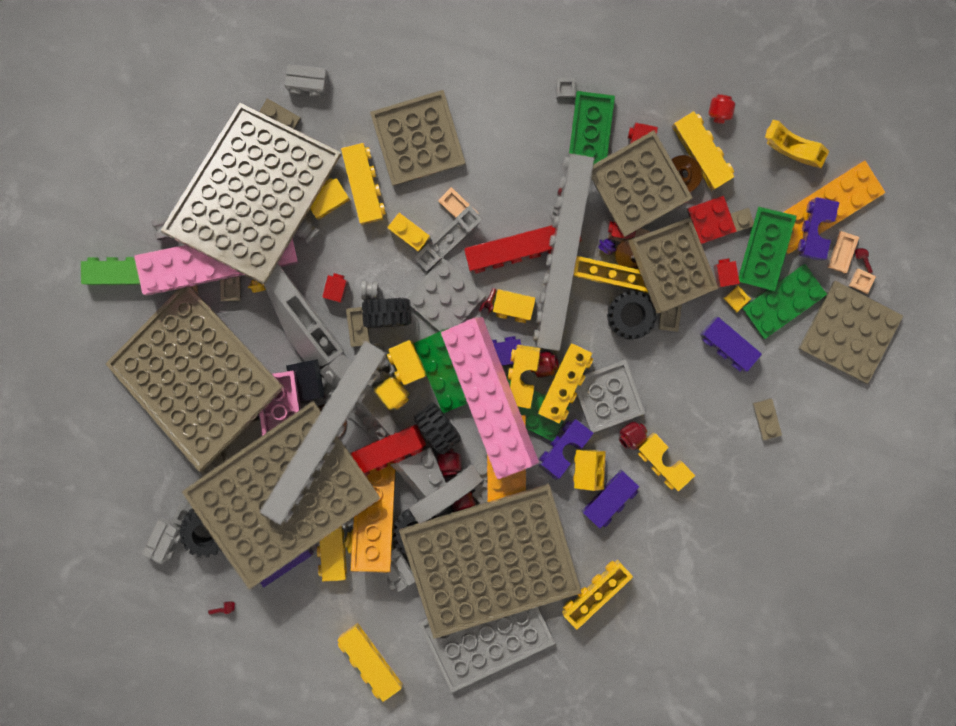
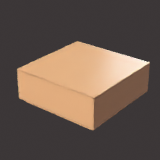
M858 268L849 286L864 294H868L876 276Z

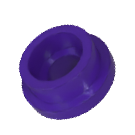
M607 238L605 240L600 239L598 246L600 250L608 255L616 251V248H614L615 243Z

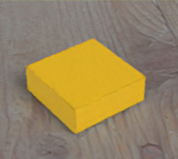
M738 285L723 298L736 313L751 300Z

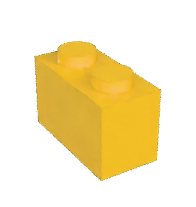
M330 178L325 182L310 209L316 219L320 220L350 201V198L337 178L334 180Z
M400 212L387 227L417 252H420L431 238L430 235Z
M498 289L493 313H496L498 318L507 319V316L515 317L514 321L526 324V320H531L535 297Z
M576 450L574 457L575 474L573 476L575 489L604 490L606 451Z

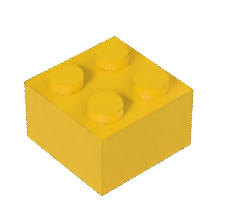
M412 340L388 349L390 353L387 356L391 365L395 364L397 371L395 375L399 383L402 382L403 385L427 376Z

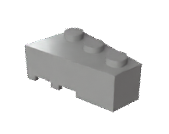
M431 448L422 450L421 453L414 456H408L398 463L390 464L403 477L402 479L405 483L409 484L420 500L446 484Z

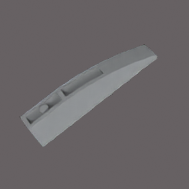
M277 264L264 286L288 341L305 362L318 359L319 367L328 364L344 352L343 347L281 266Z
M344 353L320 369L324 394L328 400L352 363ZM367 385L364 390L366 395L362 402L359 403L357 401L353 407L356 411L351 420L374 440L378 441L398 432L399 429L379 395L372 386Z

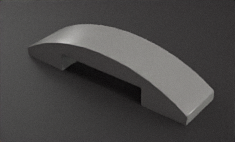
M469 205L414 258L428 271L461 242L483 220L482 217Z
M471 464L458 473L456 477L408 509L418 524L425 522L467 494L483 480Z

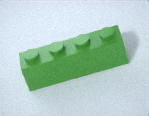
M88 257L87 261H81V284L141 285L135 257H126V261H118V257H106V261H99L97 257Z

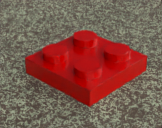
M724 195L687 208L689 218L691 217L701 244L737 232Z

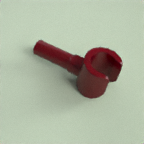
M863 248L855 249L856 259H863L868 273H872L873 270L868 259V250Z
M492 288L487 301L481 305L480 312L486 307L488 309L487 315L490 314L493 309L492 301L497 289Z
M224 602L223 608L208 610V614H229L235 610V602Z

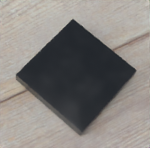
M318 359L286 365L287 372L295 371L300 402L325 397Z

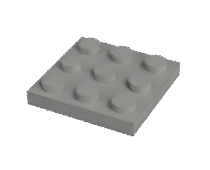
M442 257L407 299L410 300L411 306L436 329L442 331L461 324L486 295Z
M626 359L584 374L585 379L582 385H577L575 389L588 427L593 433L646 414Z

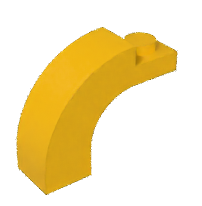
M772 120L771 125L766 131L765 138L768 140L766 144L774 150L798 162L822 168L829 153V150L822 143L795 135L777 120Z

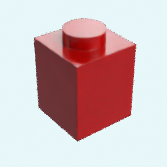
M730 258L718 260L719 264L713 265L718 288L740 284L736 261L730 262Z
M334 273L333 276L328 275L322 298L343 303L348 281L344 280L345 276Z

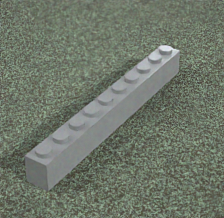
M568 153V157H564L563 169H565V175L561 177L559 184L562 192L556 201V208H559L558 215L554 216L553 219L555 232L554 235H551L549 247H552L551 255L548 254L546 259V266L549 267L547 274L544 273L543 276L545 290L544 293L541 292L539 304H542L541 312L538 311L536 316V323H539L538 330H534L533 341L538 348L560 351L593 167V157Z
M367 341L364 342L260 513L280 525L283 521L288 522L293 514L291 508L294 504L298 505L304 496L301 494L304 487L309 488L314 480L312 474L315 469L319 471L325 462L322 459L326 452L330 454L335 446V443H333L336 435L340 437L343 433L345 420L352 418L356 411L353 407L357 401L359 403L362 402L366 395V392H364L366 386H371L377 376L374 373L377 368L382 369L386 363L385 352Z

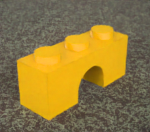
M517 344L516 350L512 349L511 361H514L513 369L509 368L508 380H511L510 388L517 406L531 408L534 385L524 383L520 375L526 370L537 371L540 348Z
M653 432L647 438V441L637 448L640 451L638 455L644 462L648 460L653 465L651 469L658 476L662 475L666 479L664 483L671 490L675 488L679 492L695 475L680 460L673 466H665L663 464L662 455L669 447Z

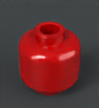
M717 94V97L711 99L708 115L714 118L713 122L725 124V120L729 121L733 118L736 103L732 100L731 96Z

